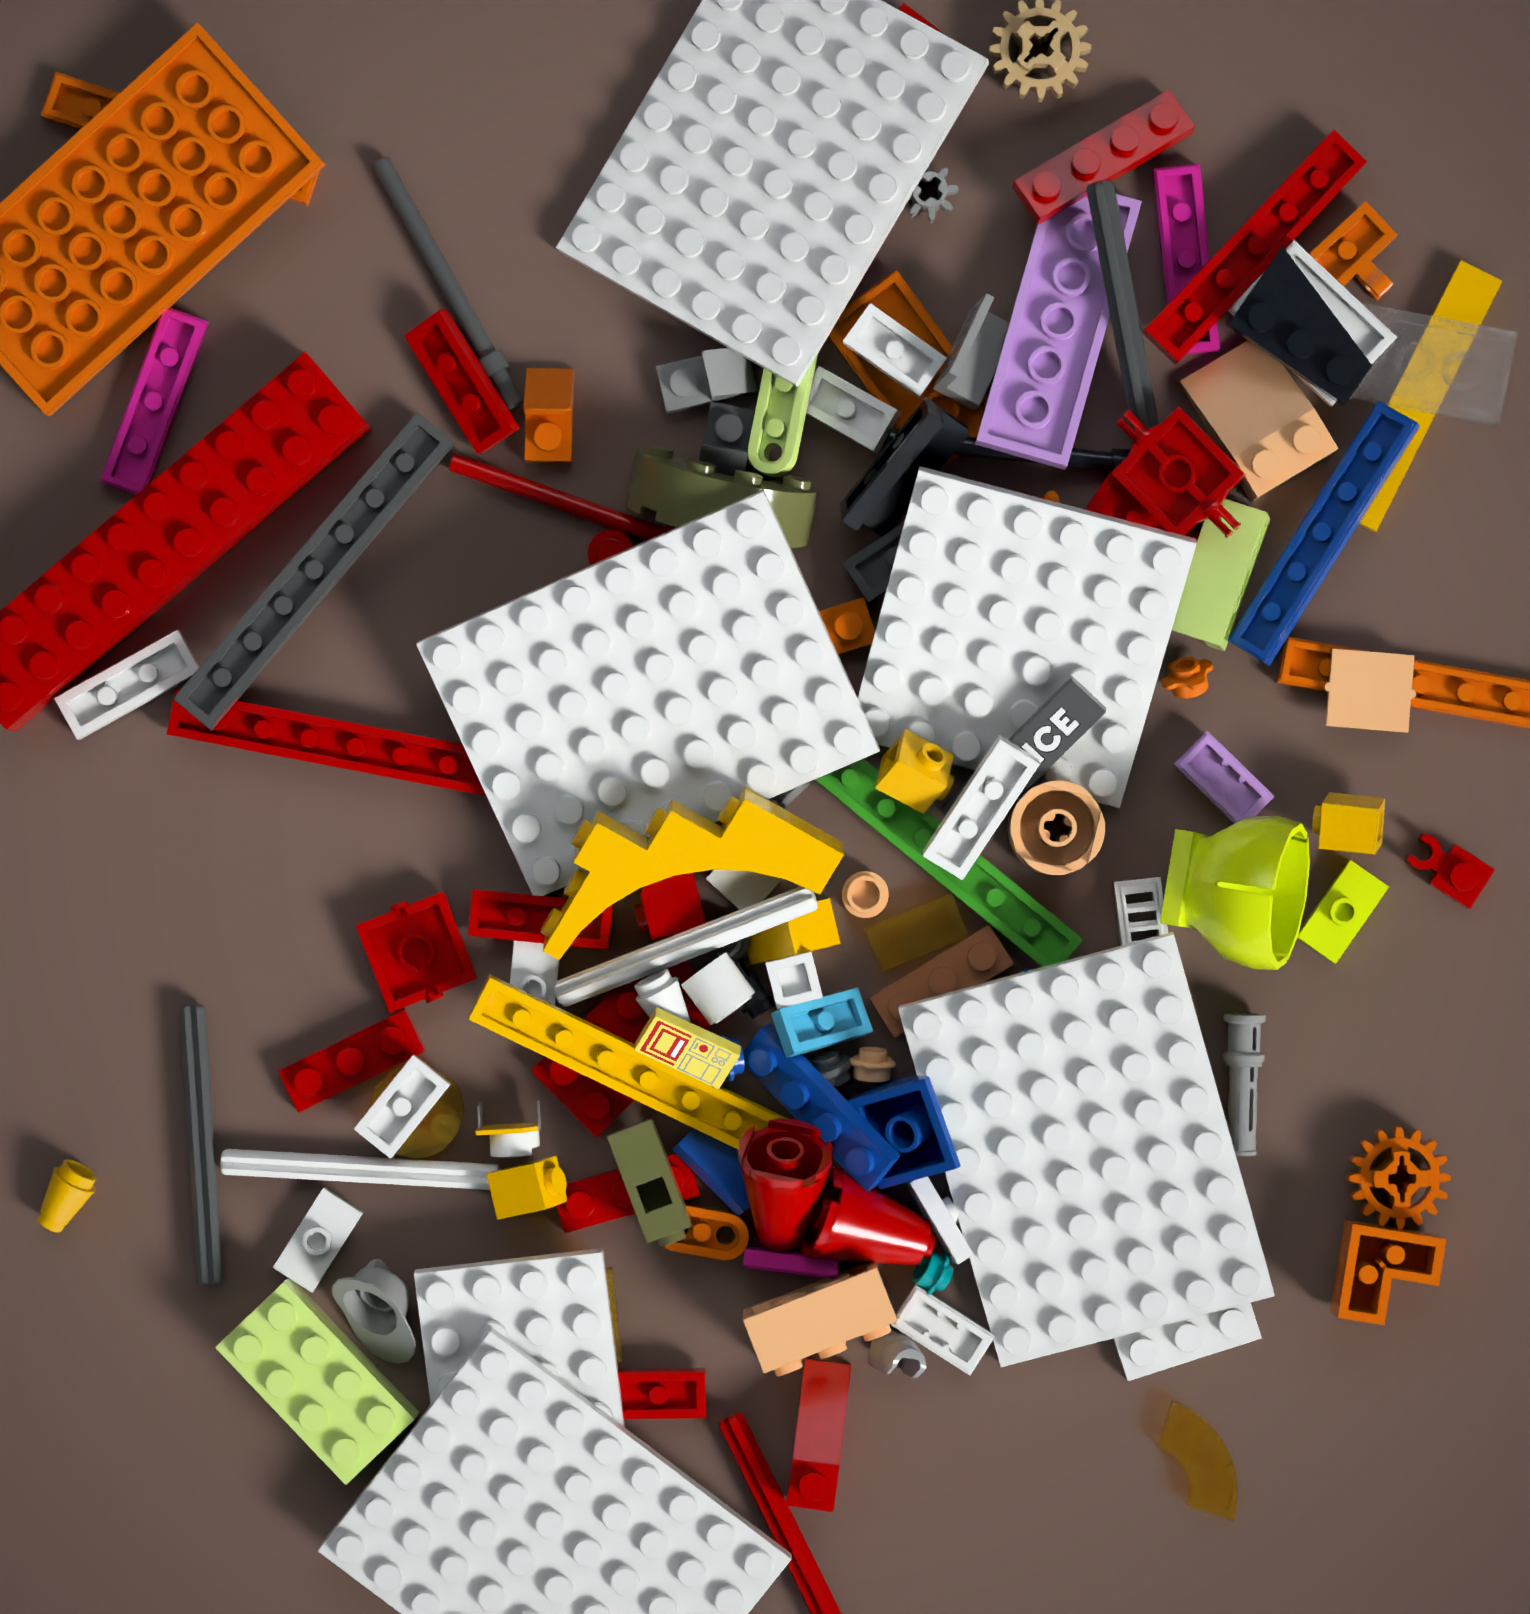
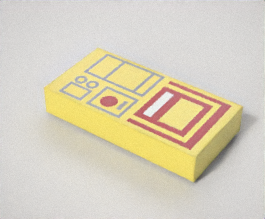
M656 1007L635 1041L634 1051L719 1090L740 1057L741 1046Z

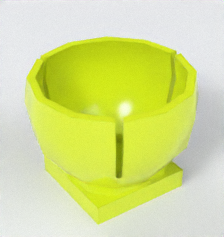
M1280 816L1246 817L1212 836L1175 829L1160 923L1196 929L1224 959L1252 969L1278 970L1289 960L1299 934L1307 898L1310 868L1309 837H1307L1308 833L1302 823Z

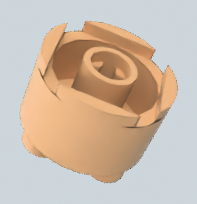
M1054 780L1029 788L1014 803L1008 817L1007 835L1013 853L1024 865L1042 874L1065 875L1080 870L1096 857L1104 841L1105 820L1098 803L1086 789L1069 781ZM1055 815L1061 816V824L1068 827V832L1066 835H1058L1054 842L1050 840V832L1044 829L1045 821H1053Z

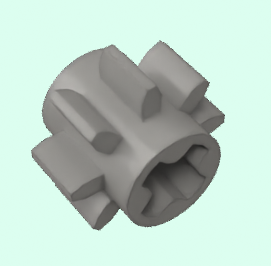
M930 165L928 166L909 199L913 204L909 217L913 218L920 211L927 213L929 223H933L935 212L940 208L946 213L950 214L953 207L945 198L946 196L958 193V186H947L945 181L949 170L947 167L938 174L930 171ZM932 183L937 185L936 196L939 200L930 197L924 202L920 199V184L926 188Z

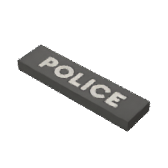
M1073 676L1008 739L1040 761V765L1016 801L1106 713V707ZM969 779L941 806V811L945 815Z

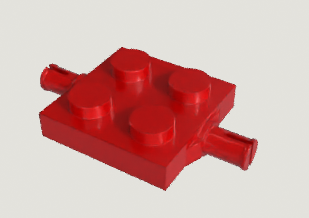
M1178 406L1162 423L1149 429L1131 410L1125 412L1123 416L1135 429L1121 417L1117 420L1116 425L1135 443L1128 457L1111 474L1166 531L1184 536L1197 523L1209 519L1226 538L1230 537L1234 532L1221 519L1223 518L1234 530H1237L1241 523L1222 504L1227 494L1246 474L1181 407Z

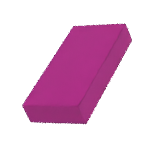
M752 1245L745 1247L743 1266L745 1268L833 1279L837 1277L839 1260H821L805 1257L801 1254V1251H776L767 1247Z

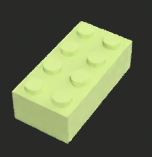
M289 1278L215 1347L345 1485L411 1424L419 1413L296 1282Z

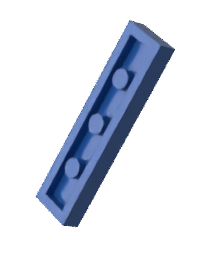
M772 1023L759 1029L743 1051L745 1067L796 1120L814 1125L821 1131L820 1137L827 1144L830 1141L833 1146V1158L866 1192L876 1187L901 1155L802 1054L786 1058L776 1027Z

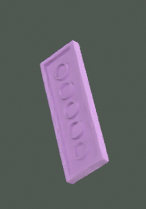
M1116 194L1128 253L1142 201ZM1088 197L1081 199L1037 225L975 445L1066 470L1110 316Z

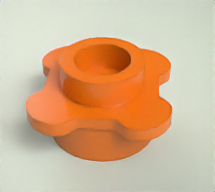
M1194 657L1177 659L1168 665L1169 673L1161 679L1162 687L1171 690L1172 694L1178 698L1188 699L1203 694L1209 687L1207 673L1213 670V664L1208 659L1198 661Z

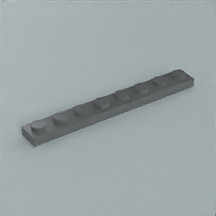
M417 412L173 699L212 731L454 446V442Z

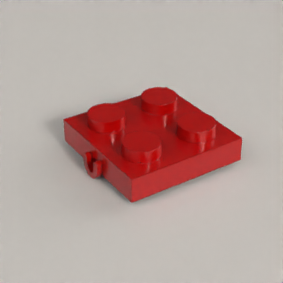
M445 891L408 904L407 900L389 907L391 912L355 925L389 1013L424 999L426 1004L444 997L443 992L478 979Z

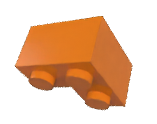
M1345 1219L1330 1312L1337 1318L1385 1325L1392 1279L1439 1286L1447 1239L1434 1233L1397 1229L1391 1226H1381L1379 1224Z

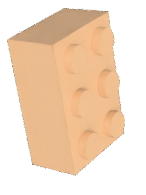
M864 1262L838 1272L837 1277H834V1279L823 1278L743 1310V1322L763 1373L774 1370L776 1376H782L803 1366L802 1359L815 1353L819 1354L820 1359L841 1353L847 1349L846 1341L863 1335L865 1342L882 1337L891 1332L890 1324L897 1322L893 1305L876 1263Z

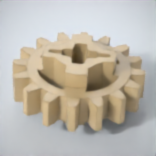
M1021 0L1017 3L1018 15L1014 16L1008 11L1003 12L1001 20L1006 28L994 27L991 36L1000 41L999 44L989 46L988 55L1000 57V60L993 65L992 72L993 74L1005 72L1007 76L1002 87L1006 90L1017 84L1020 86L1018 98L1022 100L1029 90L1035 91L1037 102L1043 101L1045 92L1051 90L1052 94L1058 99L1063 94V83L1072 88L1077 86L1078 79L1073 72H1086L1088 63L1079 58V56L1089 54L1091 51V44L1080 42V39L1087 33L1088 28L1086 25L1075 27L1072 24L1077 15L1075 10L1068 12L1065 16L1061 14L1060 0H1056L1051 9L1044 8L1043 0H1036L1032 9H1029L1025 2ZM1044 20L1051 22L1049 26H1033L1029 21ZM1065 36H1067L1071 48L1069 63L1060 52V43ZM1011 37L1019 47L1020 55L1014 63L1010 59L1008 49ZM1052 37L1047 56L1041 53L1036 58L1033 56L1027 62L1033 46L1032 42L1039 46L1043 42L1046 43ZM1031 73H1046L1051 78L1033 79L1028 76Z

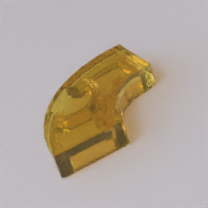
M1171 1401L1157 1445L1159 1448L1175 1456L1185 1469L1189 1483L1187 1505L1191 1508L1234 1521L1238 1502V1482L1234 1463L1227 1447L1214 1428L1204 1418L1188 1407Z

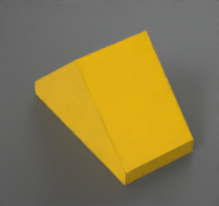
M830 898L817 901L818 908L813 912L751 935L746 951L749 965L841 944Z

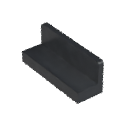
M925 397L841 501L842 521L858 531L862 524H865L880 536L887 534L908 510L919 466L940 471L969 435L968 427Z

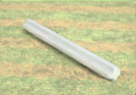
M799 886L565 977L554 983L556 998L560 1004L568 1007L798 918L818 908L816 896L813 891Z
M226 1149L222 1151L220 1162L221 1173L224 1175L490 1190L486 1174L500 1169V1166L497 1164Z

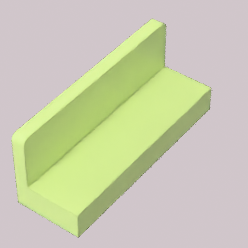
M1225 499L1222 506L1241 523V526L1234 530L1222 518L1221 520L1234 532L1230 537L1226 538L1209 519L1204 520L1171 630L1202 640L1207 646L1222 651L1226 650L1228 638L1233 630L1271 521L1267 512Z

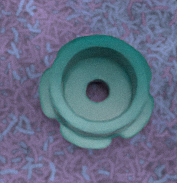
M933 1251L928 1259L922 1258L920 1263L916 1265L912 1282L924 1288L927 1292L926 1294H932L935 1289L941 1292L950 1282L954 1268L949 1265L948 1253L938 1254Z

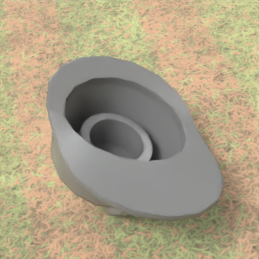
M381 1259L370 1261L353 1278H341L333 1284L332 1295L344 1312L361 1344L374 1356L386 1362L400 1364L409 1361L415 1353L416 1342L406 1320L410 1304V1290L397 1275L393 1274Z

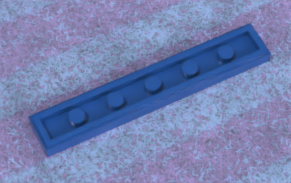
M1379 400L1376 402L1229 636L1228 641L1266 665H1271L1418 431L1420 425L1416 421Z

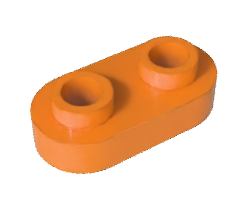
M685 1204L692 1221V1227H689L685 1233L686 1238L664 1246L674 1252L719 1260H731L744 1252L749 1241V1231L745 1221L735 1213ZM724 1226L730 1227L734 1231V1239L730 1243H721L716 1237L719 1228Z

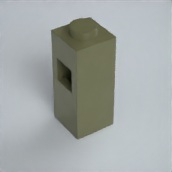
M653 1118L608 1134L606 1137L646 1242L650 1243L657 1240L659 1246L664 1247L686 1238L684 1229L692 1227V1221Z

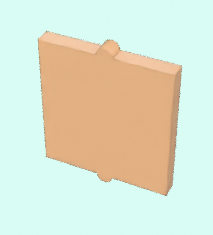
M1332 648L1329 682L1324 685V690L1328 692L1325 726L1408 733L1411 699L1416 696V691L1412 689L1415 655Z

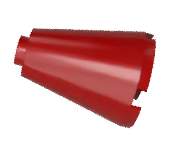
M773 1119L768 1121V1127L755 1131V1126L747 1129L739 1140L737 1153L757 1238L765 1247L776 1251L793 1249L802 1242L833 1162V1146L830 1141L827 1144L820 1137L821 1131L814 1125L796 1119Z
M831 1166L810 1220L809 1237L804 1236L800 1243V1251L803 1256L811 1259L918 1265L922 1258L928 1259L931 1256L936 1242V1232L931 1231V1222L925 1217L875 1188L866 1192L848 1172Z

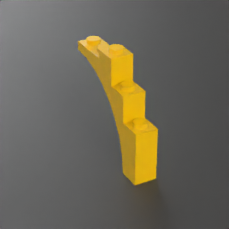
M744 787L738 799L731 795L726 801L717 819L723 823L722 826L671 799L665 811L657 808L652 814L644 830V833L650 835L648 838L598 811L591 823L585 819L583 820L571 841V845L577 847L573 863L584 868L585 871L583 872L578 868L575 870L564 890V894L568 895L569 898L562 910L559 911L553 908L546 918L540 933L546 936L543 952L560 960L578 934L607 907L641 887L675 875L707 870L751 871L786 879L820 894L844 856L843 842Z

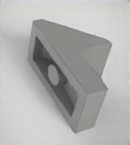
M729 348L701 351V356L656 366L667 414L710 404V402H719L758 392L751 361Z

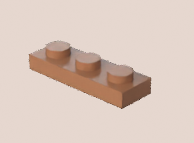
M987 924L869 998L895 1038L905 1032L898 1010L900 1005L984 983L1014 965L990 924Z

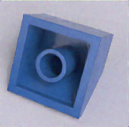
M912 1075L880 1084L848 1100L864 1119L901 1155L878 1184L879 1190L954 1170L961 1166L929 1076Z

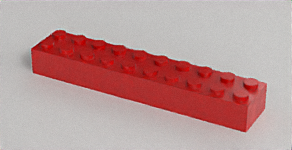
M306 351L0 610V724L6 730L18 731L51 703L55 697L65 691L372 429Z

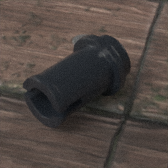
M744 957L734 964L755 991L752 998L743 1004L744 1008L741 1010L743 1015L748 1013L753 1020L776 1004L771 998L773 996L772 990L766 991L749 965L747 958Z

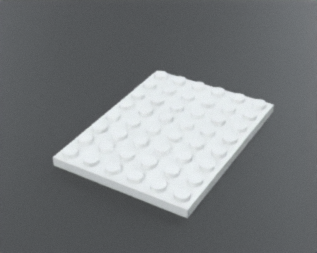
M702 0L556 246V249L593 272L798 387L910 199L912 192L920 182L922 175L927 170L988 67V58L882 0Z
M764 489L416 643L532 895L544 896L567 886L577 868L583 872L585 871L584 868L573 863L577 847L571 845V841L583 820L585 819L591 823L598 811L648 838L650 835L644 833V830L652 814L657 808L665 811L671 799L712 822H717L718 816L729 797L732 795L738 799L744 787L766 799H770L880 752V747Z
M1174 932L898 1007L917 1076H929L961 1165L957 1169L946 1171L945 1174L954 1206L959 1212L958 1220L963 1237L974 1253L970 1257V1262L990 1331L995 1335L993 1342L1001 1367L1275 1296Z
M493 1327L486 1333L318 1549L319 1553L401 1614H748L792 1559V1554Z

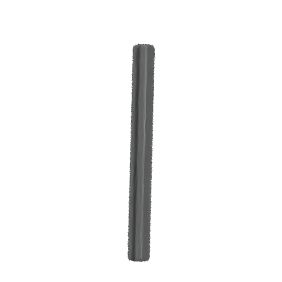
M1112 180L1096 181L1087 185L1086 191L1127 408L1149 429L1158 425L1159 420L1115 185Z
M200 1004L184 1005L179 1009L196 1281L198 1284L209 1285L222 1281L223 1267L206 1008Z

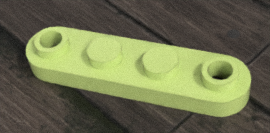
M817 356L798 387L766 369L763 370L748 445V458L754 468L768 477L785 475L794 467L797 461ZM781 447V457L776 461H770V451L773 448Z

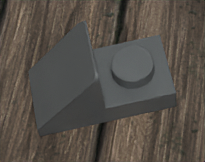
M710 402L699 461L716 465L715 472L724 475L734 476L735 470L746 471L748 445L755 410Z

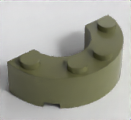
M646 444L645 450L637 448L625 503L626 507L633 512L644 515L645 509L657 511L655 521L677 528L764 489L790 548L805 547L808 544L820 491L810 488L812 481L791 475H784L783 482L778 480L762 481L763 476L742 470H735L734 476L716 473V465L699 460H688L687 463L682 458L673 457L674 450L669 447Z

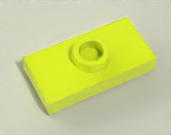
M1348 860L1299 930L1297 938L1333 964H1336L1389 886L1352 860Z

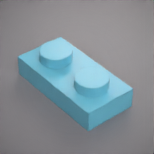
M858 987L784 1007L771 1013L786 1058L864 1037L873 1032Z

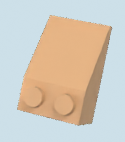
M1249 341L1244 342L1179 381L1214 442L1246 474L1239 483L1250 502L1339 449L1315 408L1286 368Z

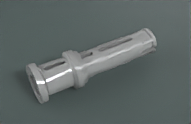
M1247 1012L1223 1013V1020L1228 1023L1227 1051L1222 1053V1060L1225 1061V1066H1229L1227 1124L1236 1156H1256L1258 1067H1261L1262 1062H1265V1054L1260 1052L1261 1024L1266 1022V1014Z

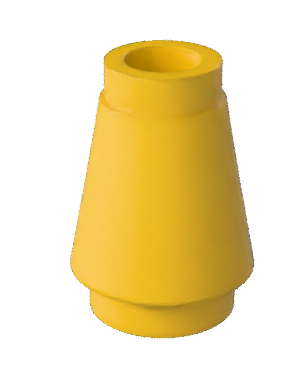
M65 1159L60 1167H55L37 1217L38 1223L50 1231L62 1232L65 1225L69 1223L96 1191L93 1185L97 1179L96 1174L85 1165L69 1159Z

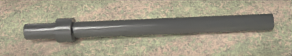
M389 157L376 161L372 165L374 171L476 352L480 364L507 408L511 410L519 406L524 400L507 372L510 366L501 350L496 351Z

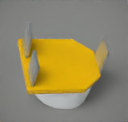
M540 1100L537 1101L538 1123L483 1125L482 1102L479 1103L477 1106L478 1128L476 1129V1135H489L490 1156L520 1157L533 1154L534 1148L540 1146Z

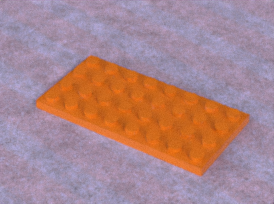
M198 22L0 203V365L48 417H51L326 165Z

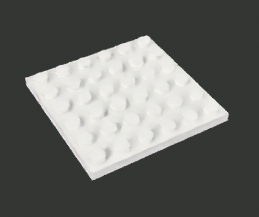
M919 466L858 694L859 703L878 745L890 748L901 733L907 729L954 754L952 764L976 770L999 735L1008 740L1073 676L1106 707V713L1033 785L1037 786V784L1040 785V783L1043 784V782L1046 783L1054 780L1069 781L1086 789L1096 802L1120 808L1196 548V539Z

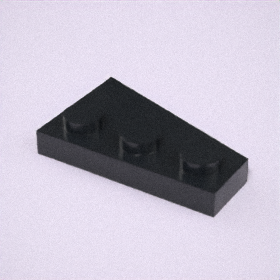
M1283 246L1227 325V327L1342 406L1346 405L1373 366Z

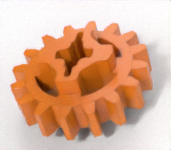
M1401 1126L1393 1127L1392 1137H1387L1383 1130L1377 1129L1375 1130L1376 1143L1372 1145L1363 1139L1359 1142L1361 1148L1365 1151L1362 1157L1350 1155L1349 1160L1357 1165L1358 1169L1357 1172L1346 1174V1179L1357 1183L1358 1188L1349 1195L1353 1200L1364 1199L1366 1201L1360 1209L1363 1215L1368 1216L1375 1210L1378 1211L1376 1223L1381 1226L1388 1222L1389 1217H1393V1223L1397 1229L1404 1228L1405 1218L1408 1217L1415 1225H1422L1420 1213L1425 1210L1436 1215L1438 1211L1432 1203L1435 1197L1439 1199H1447L1448 1197L1446 1192L1439 1189L1440 1182L1451 1180L1450 1174L1440 1172L1439 1166L1446 1163L1448 1159L1443 1154L1433 1156L1432 1152L1436 1148L1437 1142L1429 1139L1421 1144V1131L1413 1128L1406 1138ZM1408 1147L1414 1149L1422 1156L1427 1168L1416 1167L1410 1161ZM1386 1149V1158L1377 1167L1370 1168L1375 1157ZM1397 1166H1400L1401 1170L1409 1173L1408 1180L1400 1182V1189H1397L1395 1184L1388 1181L1389 1174L1397 1172ZM1370 1187L1381 1188L1387 1193L1389 1207L1382 1205L1375 1199ZM1420 1187H1427L1422 1197L1411 1205L1413 1194Z

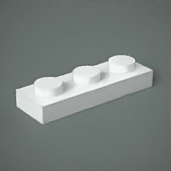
M176 630L54 699L76 739L81 740L189 680L200 666L181 631Z
M999 735L922 850L923 857L963 880L1040 765L1039 759Z
M1251 1303L1116 1337L1113 1340L1126 1380L1131 1381L1261 1339L1262 1337Z

